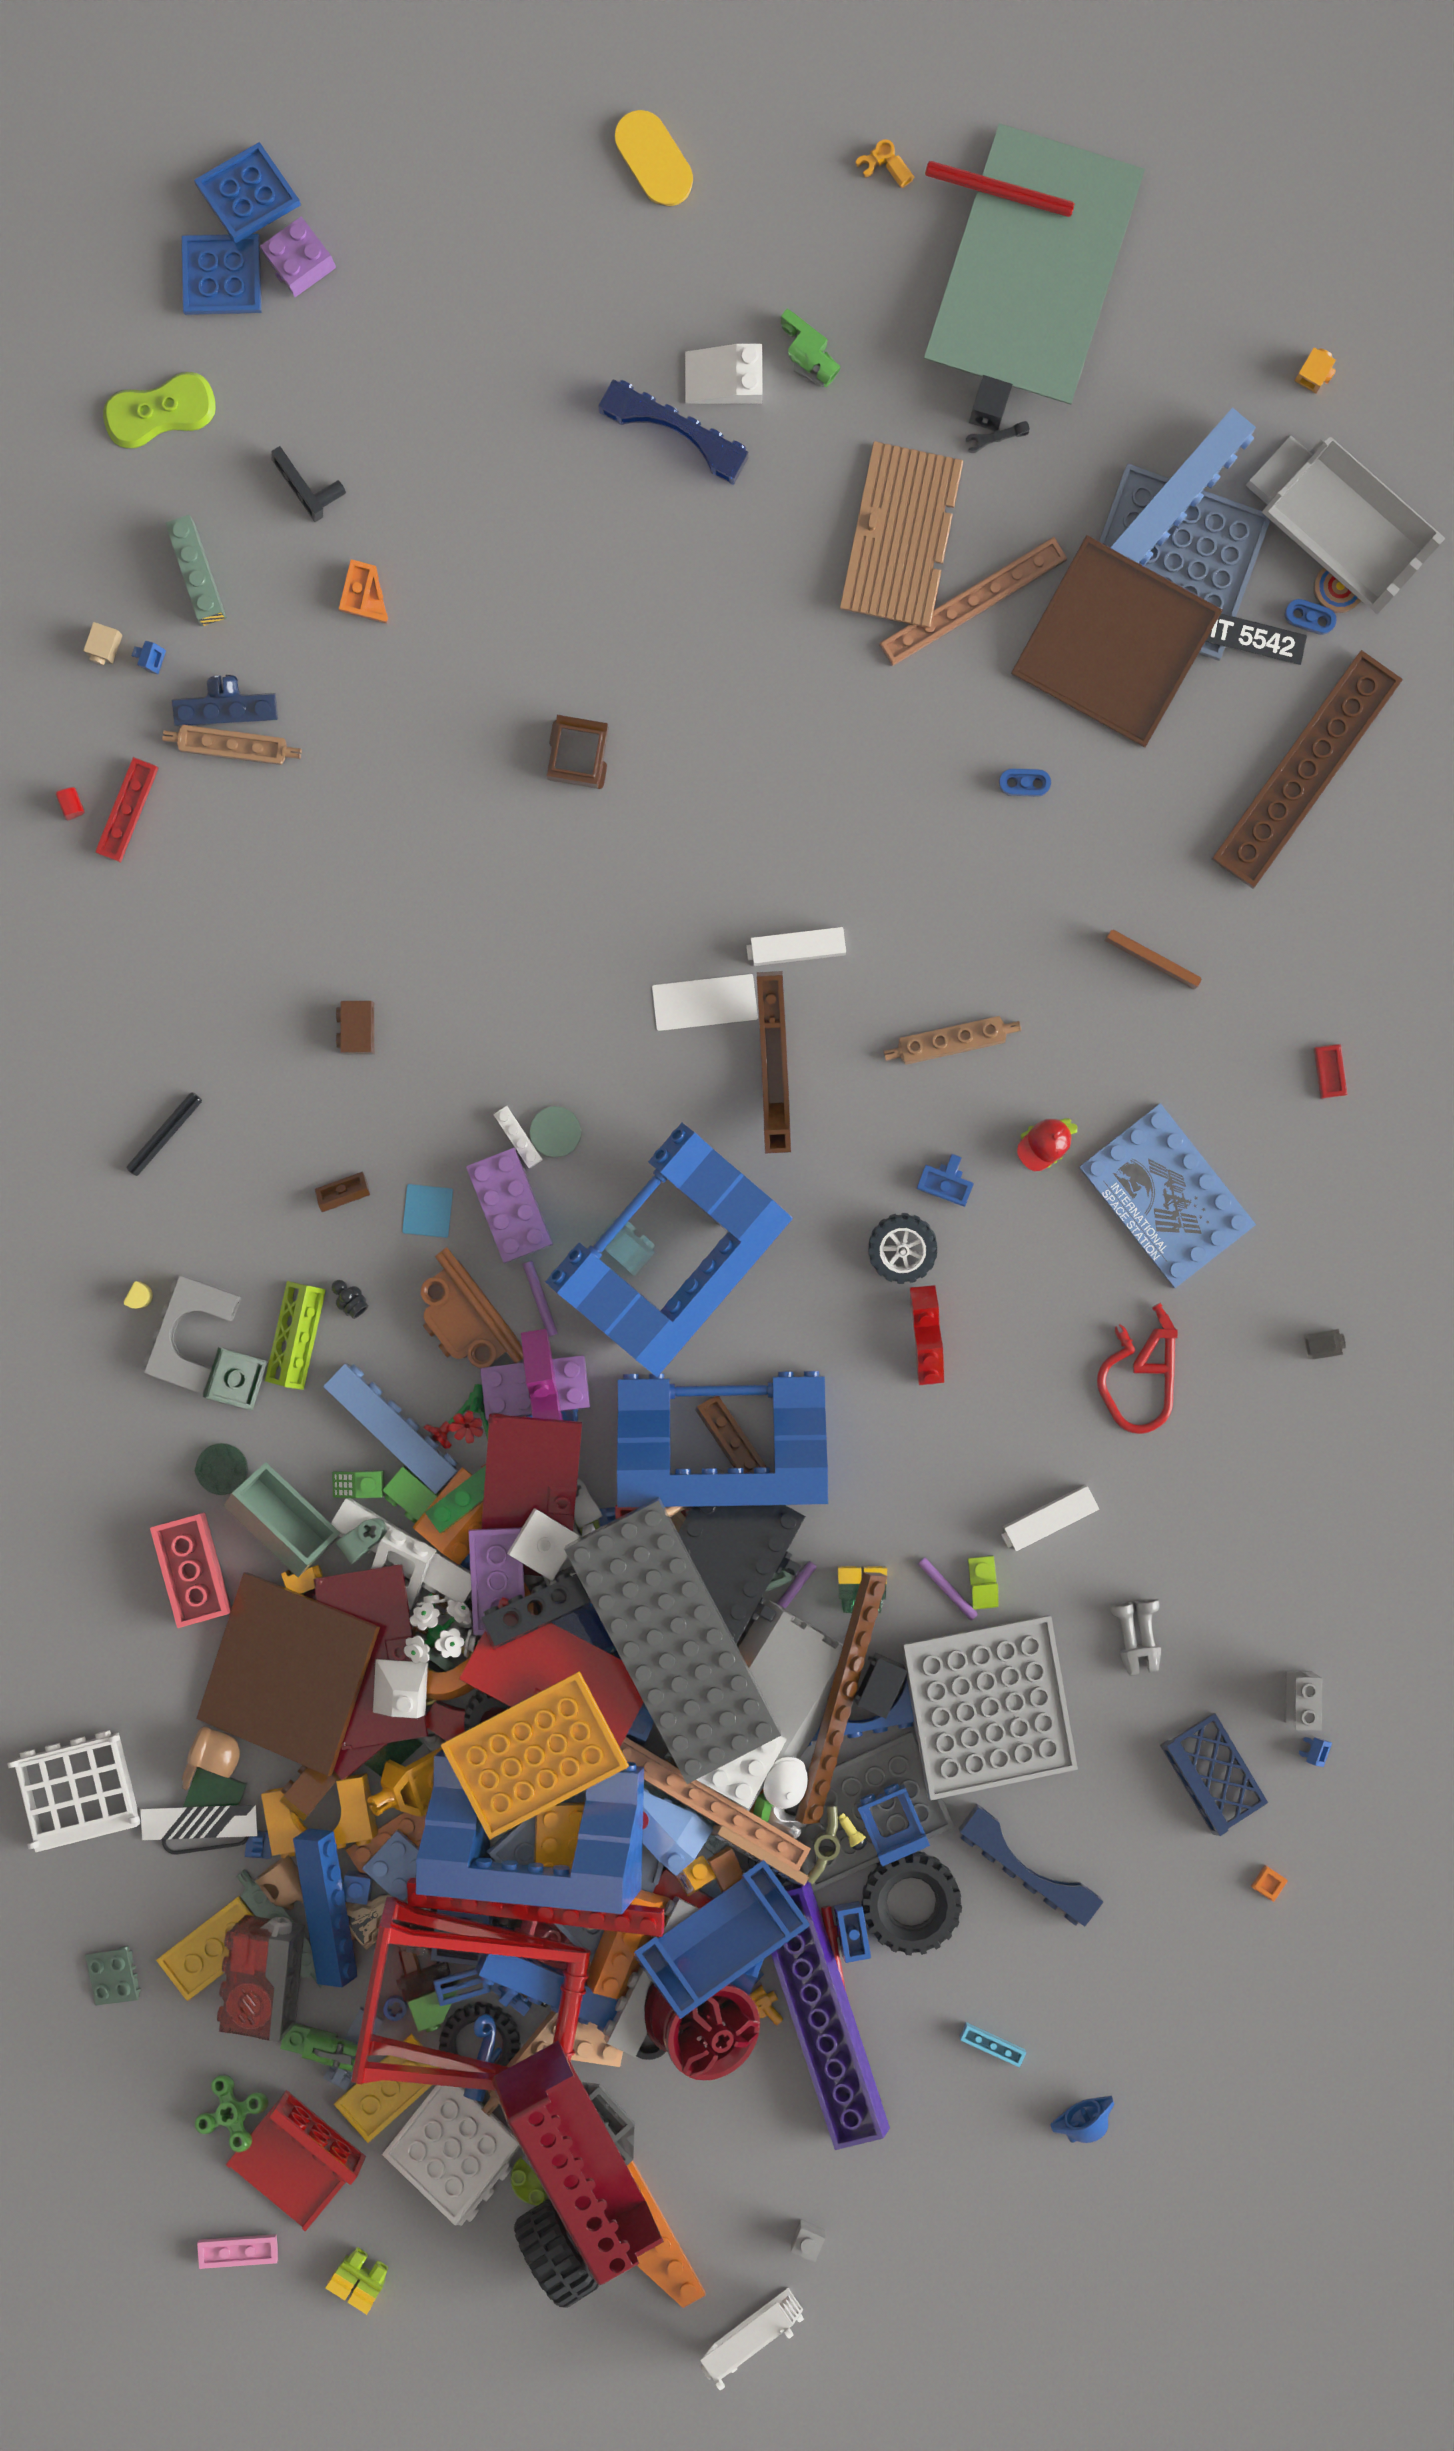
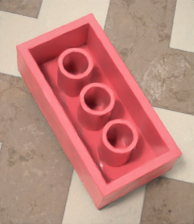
M205 1512L151 1527L150 1531L177 1628L231 1613L232 1608Z

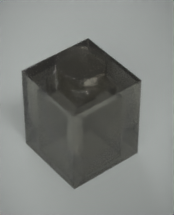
M1339 1329L1304 1334L1308 1359L1314 1360L1343 1355L1342 1349L1346 1348L1344 1334H1340Z

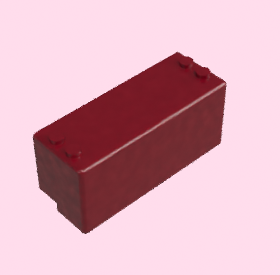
M559 2040L492 2078L493 2086L511 2131L595 2282L598 2285H603L640 2264L637 2257L663 2243V2238L643 2194Z

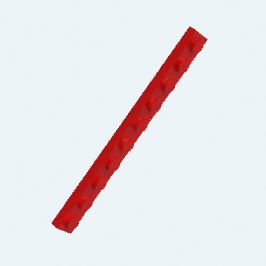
M410 1877L407 1882L408 1906L662 1937L664 1933V1908L630 1904L623 1914L418 1895L416 1894V1878Z

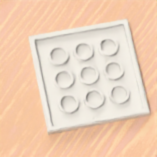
M436 2085L382 2155L454 2225H459L520 2145L513 2132L493 2113L489 2117L481 2110L484 2105L480 2101L463 2096L465 2088Z

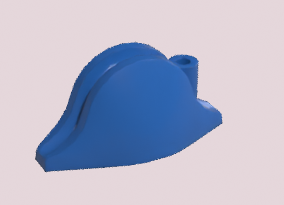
M1112 2096L1086 2099L1074 2104L1050 2124L1052 2131L1065 2134L1071 2143L1076 2141L1091 2143L1099 2140L1108 2130V2116L1114 2106Z

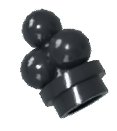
M335 1280L332 1283L333 1293L339 1295L336 1300V1306L338 1309L343 1310L347 1316L355 1319L367 1310L369 1305L366 1303V1298L358 1287L352 1286L347 1288V1284L343 1280Z

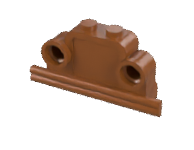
M448 1247L435 1255V1258L444 1269L422 1284L421 1297L430 1305L424 1311L426 1323L423 1324V1327L431 1337L434 1335L438 1337L441 1341V1344L438 1346L447 1358L452 1356L456 1359L468 1356L470 1363L478 1368L490 1366L506 1352L515 1364L522 1360L523 1349L520 1340L461 1262L454 1257Z

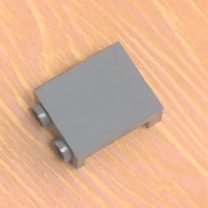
M1285 1670L1286 1724H1295L1296 1730L1322 1731V1677L1312 1671Z

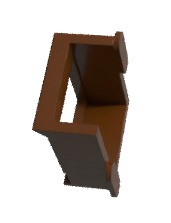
M557 715L556 720L552 724L549 741L552 748L546 775L547 779L602 789L607 772V763L603 759L609 730L608 723ZM562 729L599 735L593 774L555 768Z

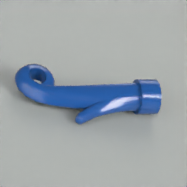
M485 2014L477 2018L473 2027L475 2035L483 2038L477 2060L495 2063L502 2049L498 2047L494 2050L496 2025L494 2019L490 2015ZM465 2088L463 2096L472 2100L483 2101L486 2090Z

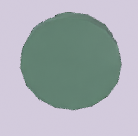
M557 1106L548 1107L540 1111L531 1122L530 1128L531 1140L536 1149L542 1154L554 1158L566 1156L574 1151L580 1142L582 1132L576 1116L566 1108Z

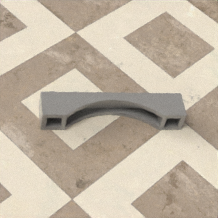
M677 1896L674 1897L673 1901L669 1900L664 1908L663 1935L700 1908ZM641 1966L637 1973L633 1972L627 1983L629 1989L625 1997L621 1996L615 2007L617 2013L613 2021L609 2020L603 2031L605 2035L604 2040L607 2044L633 2057H636L647 2034L644 2004L651 1980Z

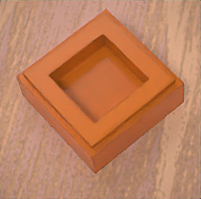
M1264 1865L1251 1887L1274 1902L1288 1880L1267 1865Z

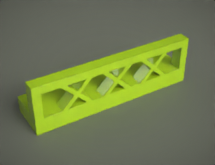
M291 1281L286 1282L265 1382L304 1390L326 1289ZM297 1288L299 1289L297 1300L294 1302V1289ZM291 1315V1316H292V1323H291V1325L288 1327L287 1321H288V1317ZM286 1340V1350L282 1352V1343ZM280 1365V1367H281L280 1377H279V1379H276V1378H275L276 1370H277V1367Z

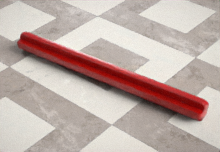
M929 161L926 167L925 175L1066 217H1071L1074 209L1073 201L934 161Z

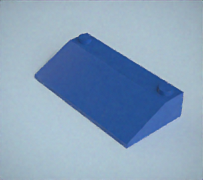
M763 1860L743 1874L739 1882L665 1933L662 1937L658 1939L655 1937L636 1950L634 1957L679 2019H681L804 1931L810 1924L768 1864Z

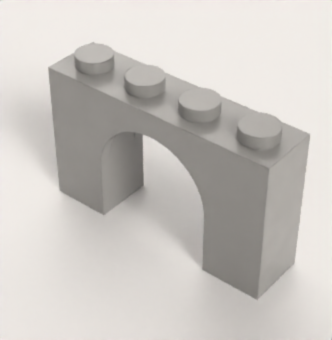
M179 1276L178 1280L174 1279L169 1293L173 1295L170 1303H166L163 1307L161 1318L164 1320L161 1328L157 1327L154 1332L152 1342L155 1344L152 1353L148 1352L144 1359L143 1366L146 1367L144 1373L204 1394L212 1368L191 1361L179 1352L175 1344V1329L185 1315L194 1311L206 1312L222 1319L233 1321L241 1296L186 1276Z

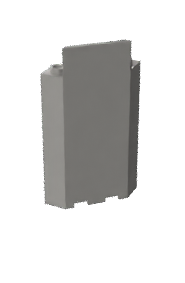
M1290 436L1245 485L1267 504L1262 511L1264 515L1376 614L1386 606L1445 540V537L1331 436L1325 442L1320 439L1310 452L1293 436Z
M767 1600L765 1605L776 1611L773 1620L770 1623L758 1617L738 1649L780 1727L781 1735L787 1739L776 1760L786 1757L800 1760L822 1724L843 1644L830 1638L815 1626L797 1618L782 1606ZM763 1782V1784L761 1785V1787H760L758 1793L756 1794V1796H755L753 1802L751 1803L749 1809L746 1808V1807H744L743 1805L737 1803V1802H735V1803L738 1804V1805H740L741 1807H743V1808H745L746 1810L749 1811L750 1808L752 1807L753 1803L755 1802L756 1798H757L758 1795L760 1794L761 1790L763 1789V1787H764V1782Z

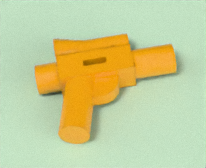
M761 1984L754 1992L749 1994L757 2006L760 2018L768 2016L776 2026L783 2021V2017L772 2006L773 2002L779 2000L774 1990L767 1994Z

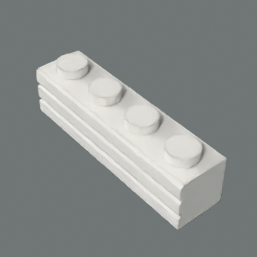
M508 1106L493 1114L529 1169L543 1160Z

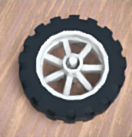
M901 1213V1215L892 1214L889 1218L882 1219L879 1225L872 1231L868 1250L870 1262L876 1269V1272L890 1282L896 1281L897 1284L916 1282L920 1277L921 1279L925 1277L927 1272L934 1266L935 1259L937 1258L935 1233L930 1228V1225L926 1221L921 1220L919 1216H911L908 1213ZM905 1231L904 1237L901 1240L894 1233ZM909 1232L915 1234L918 1239L908 1243ZM890 1236L896 1243V1246H884L886 1239ZM920 1243L922 1244L921 1254L909 1249ZM884 1251H897L890 1261ZM909 1254L918 1258L915 1263L910 1265L907 1259ZM898 1257H901L905 1266H898L893 1263Z

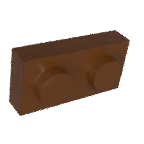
M363 1171L315 1189L321 1212L370 1195L367 1179Z

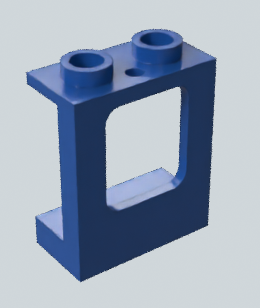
M898 1783L889 1785L884 1788V1793L877 1796L874 1793L866 1795L860 1799L861 1803L856 1804L882 1866L930 1846L904 1784L900 1786ZM897 1796L907 1816L909 1826L890 1836L883 1837L877 1828L870 1807Z

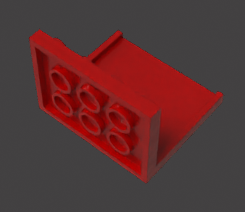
M286 2090L250 2134L252 2137L250 2148L243 2152H235L226 2163V2166L236 2171L302 2226L301 2229L306 2232L346 2182L351 2185L355 2181L366 2156Z

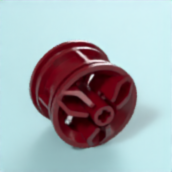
M654 1984L651 1985L646 1995L644 2019L648 2037L657 2047L668 2052L676 2068L690 2078L696 2080H715L724 2077L740 2067L756 2045L760 2031V2016L757 2006L745 1991L734 1985H727L681 2019H679ZM683 2030V2033L678 2036V2032Z

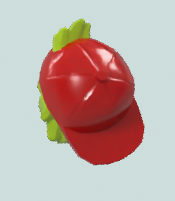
M1069 1118L1060 1120L1044 1119L1034 1126H1029L1028 1131L1020 1135L1021 1140L1017 1148V1154L1022 1164L1034 1172L1050 1168L1053 1163L1055 1164L1058 1160H1061L1071 1146V1135L1077 1133L1078 1126L1071 1123Z

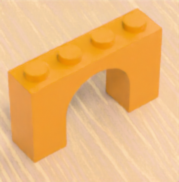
M367 1773L351 1775L343 1781L341 1779L337 1780L341 1818L337 1827L332 1830L334 1831L337 1849L345 1848L346 1843L355 1842L356 1846L371 1843V1839L378 1835L375 1814L369 1807L373 1803L369 1804L367 1802V1798L371 1796ZM284 1787L269 1789L261 1794L272 1856L280 1854L281 1858H285L288 1855L289 1857L296 1855L293 1838L308 1829L295 1813L280 1802L284 1796L281 1792Z

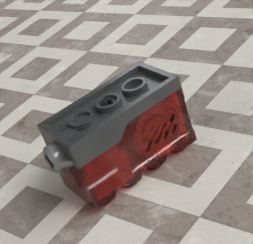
M245 1915L239 1922L235 1923L230 1931H227L224 1946L229 1950V1954L224 1957L222 1962V1972H225L226 1981H222L219 1991L220 1997L224 2000V2005L219 2007L217 2013V2021L220 2022L219 2032L279 2043L291 2030L296 2022L305 1925L292 1923L288 1918L284 1917L269 1919Z

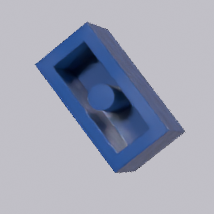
M859 1901L834 1905L841 1954L845 1963L870 1959L871 1953L863 1906Z

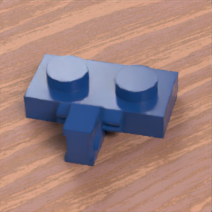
M951 1154L947 1166L941 1164L940 1168L936 1169L925 1165L916 1189L965 1207L974 1183L961 1178L963 1172L957 1169L962 1157Z
M498 1983L490 1985V1989L499 1996L498 2001L505 2007L509 2004L523 2016L531 2008L532 2002L527 1999L526 1995L519 1992L518 1995L508 1993L503 1989L504 1986Z

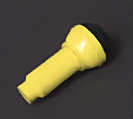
M842 1813L838 1816V1819L849 1837L850 1847L854 1850L863 1849L867 1844L866 1836L857 1831L848 1816Z

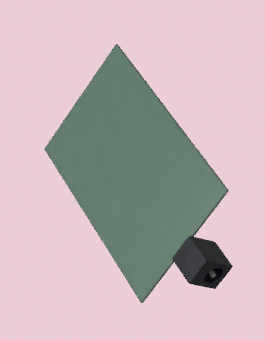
M999 123L982 176L1073 201L1074 209L1071 217H1066L980 191L976 193L924 356L926 360L982 377L969 423L993 431L999 430L1012 386L1060 402L1072 404L1144 175V168Z

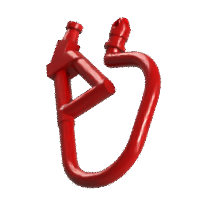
M1161 1303L1154 1305L1152 1309L1155 1311L1162 1329L1155 1328L1133 1363V1373L1164 1374V1406L1160 1415L1147 1424H1132L1123 1418L1107 1389L1106 1376L1109 1369L1115 1363L1135 1352V1347L1132 1344L1133 1340L1129 1337L1126 1328L1119 1324V1327L1122 1331L1119 1333L1117 1326H1115V1334L1121 1342L1120 1345L1124 1346V1349L1109 1356L1101 1365L1097 1375L1098 1391L1111 1416L1122 1429L1130 1433L1144 1434L1159 1428L1167 1421L1173 1407L1175 1338H1178V1329H1175ZM1160 1338H1165L1164 1364L1146 1363Z

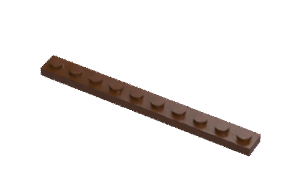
M863 1572L807 1774V1789L799 1803L795 1818L801 1824L820 1823L823 1815L825 1801L830 1790V1783L837 1764L841 1743L844 1739L848 1718L851 1714L852 1703L857 1692V1685L871 1641L873 1627L878 1616L881 1598L885 1591L888 1576L882 1573Z

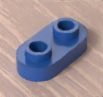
M1303 599L1293 600L1285 610V618L1290 625L1319 635L1329 633L1336 625V615L1331 609ZM1299 610L1302 617L1296 618L1293 611ZM1319 618H1323L1326 621L1325 626L1318 624Z
M1008 769L1001 775L999 786L1001 791L1009 796L1040 797L1045 795L1050 789L1051 778L1047 772L1039 769ZM1009 779H1014L1016 781V786H1008L1007 781ZM1040 780L1042 782V787L1035 788L1033 786V781Z

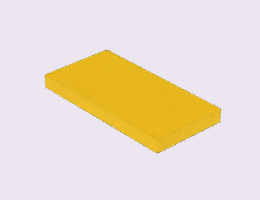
M239 1895L157 1958L156 1961L186 2001H189L231 1968L234 1935L246 1937V1929L252 1924L263 1925Z
M412 2033L403 2040V2042L423 2046ZM386 2055L379 2062L388 2064L439 2068L390 2055ZM386 2080L363 2083L362 2085L355 2083L333 2105L363 2139L369 2143L432 2085Z

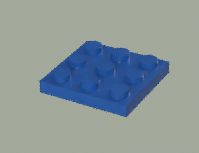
M260 142L194 180L196 187L235 244L301 206L299 198Z
M229 234L182 236L183 312L185 315L261 313L259 234H251L236 244Z

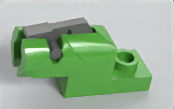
M787 308L781 315V325H783L782 329L792 337L794 335L797 336L788 348V355L794 363V372L821 387L827 388L841 369V366L827 352L823 353L827 348L828 339Z
M295 2023L282 2039L280 2049L302 2054L304 2059L352 2072L355 2059L352 2057L356 2056L358 2045L351 2041L337 2038L338 2034Z

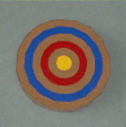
M1324 567L1319 571L1314 581V595L1321 606L1331 609L1334 613H1345L1354 609L1361 602L1355 594Z

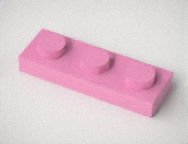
M277 2234L203 2239L197 2242L199 2269L273 2264L278 2262Z

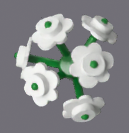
M432 1593L423 1597L424 1602L417 1603V1606L422 1605V1607H416L413 1610L414 1615L410 1617V1623L413 1626H418L420 1630L427 1628V1640L424 1641L420 1636L406 1639L407 1646L404 1648L406 1656L410 1657L416 1664L419 1662L426 1663L429 1661L428 1652L430 1648L435 1647L438 1651H441L442 1657L447 1658L449 1656L458 1657L461 1654V1647L465 1645L464 1656L469 1657L470 1651L474 1652L478 1644L477 1636H474L473 1629H469L466 1639L460 1637L458 1629L452 1628L446 1631L455 1620L458 1623L470 1624L471 1612L469 1608L460 1601L454 1602L450 1600L446 1610L451 1617L443 1626L437 1625V1617L440 1615L438 1609H435V1604L446 1602V1599L439 1600V1595H433Z

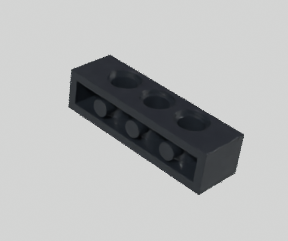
M569 1572L555 1579L557 1583L548 1587L546 1583L533 1588L531 1590L533 1594L523 1598L522 1594L515 1596L507 1601L509 1605L501 1609L497 1605L484 1611L485 1616L481 1618L480 1622L493 1650L588 1606L591 1601L577 1573L572 1576ZM561 1592L565 1596V1602L562 1604L554 1603L551 1599V1594ZM530 1603H537L541 1607V1613L539 1615H532L528 1612L527 1606ZM506 1614H513L517 1617L518 1623L515 1626H507L503 1621V1617Z

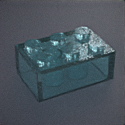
M615 1217L614 1220L606 1227V1229L598 1236V1238L595 1240L596 1242H597V1241L600 1239V1237L606 1232V1230L612 1225V1223L617 1219L616 1217ZM628 1221L606 1246L605 1250L629 1272L637 1276L657 1254L653 1251L656 1246L644 1235L640 1238L634 1234L636 1228Z

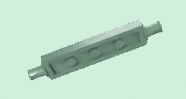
M245 1869L241 1873L247 1881L244 1880L240 1873L236 1876L245 1887L241 1897L262 1925L275 1917L288 1918L294 1923L283 1907L275 1906L270 1902ZM304 1936L300 1975L303 1979L312 1976L317 1983L311 1944Z

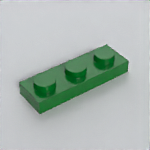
M486 1465L425 1512L439 1533L445 1532L483 1502Z

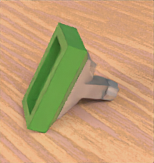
M764 1793L758 1795L753 1814L792 1838L797 1839L801 1833L799 1827H806V1824H801L795 1820L796 1816L789 1815L784 1809L770 1804Z

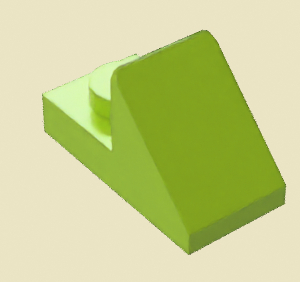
M994 1556L968 1558L972 1608L975 1610L999 1607Z

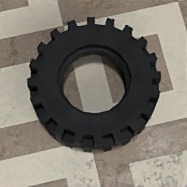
M925 1852L912 1853L884 1866L880 1862L877 1863L876 1869L873 1872L870 1871L867 1883L863 1887L862 1906L868 1928L881 1945L885 1944L895 1953L901 1951L905 1952L906 1955L912 1956V1953L921 1952V1955L927 1954V1950L932 1948L937 1950L941 1947L940 1944L944 1940H949L952 1937V1931L959 1925L962 1905L961 1893L957 1882L947 1866H944L938 1858L926 1855ZM908 1878L920 1879L927 1883L933 1890L936 1900L934 1911L929 1919L921 1924L912 1926L901 1924L895 1920L890 1914L887 1905L888 1895L893 1886L901 1880Z

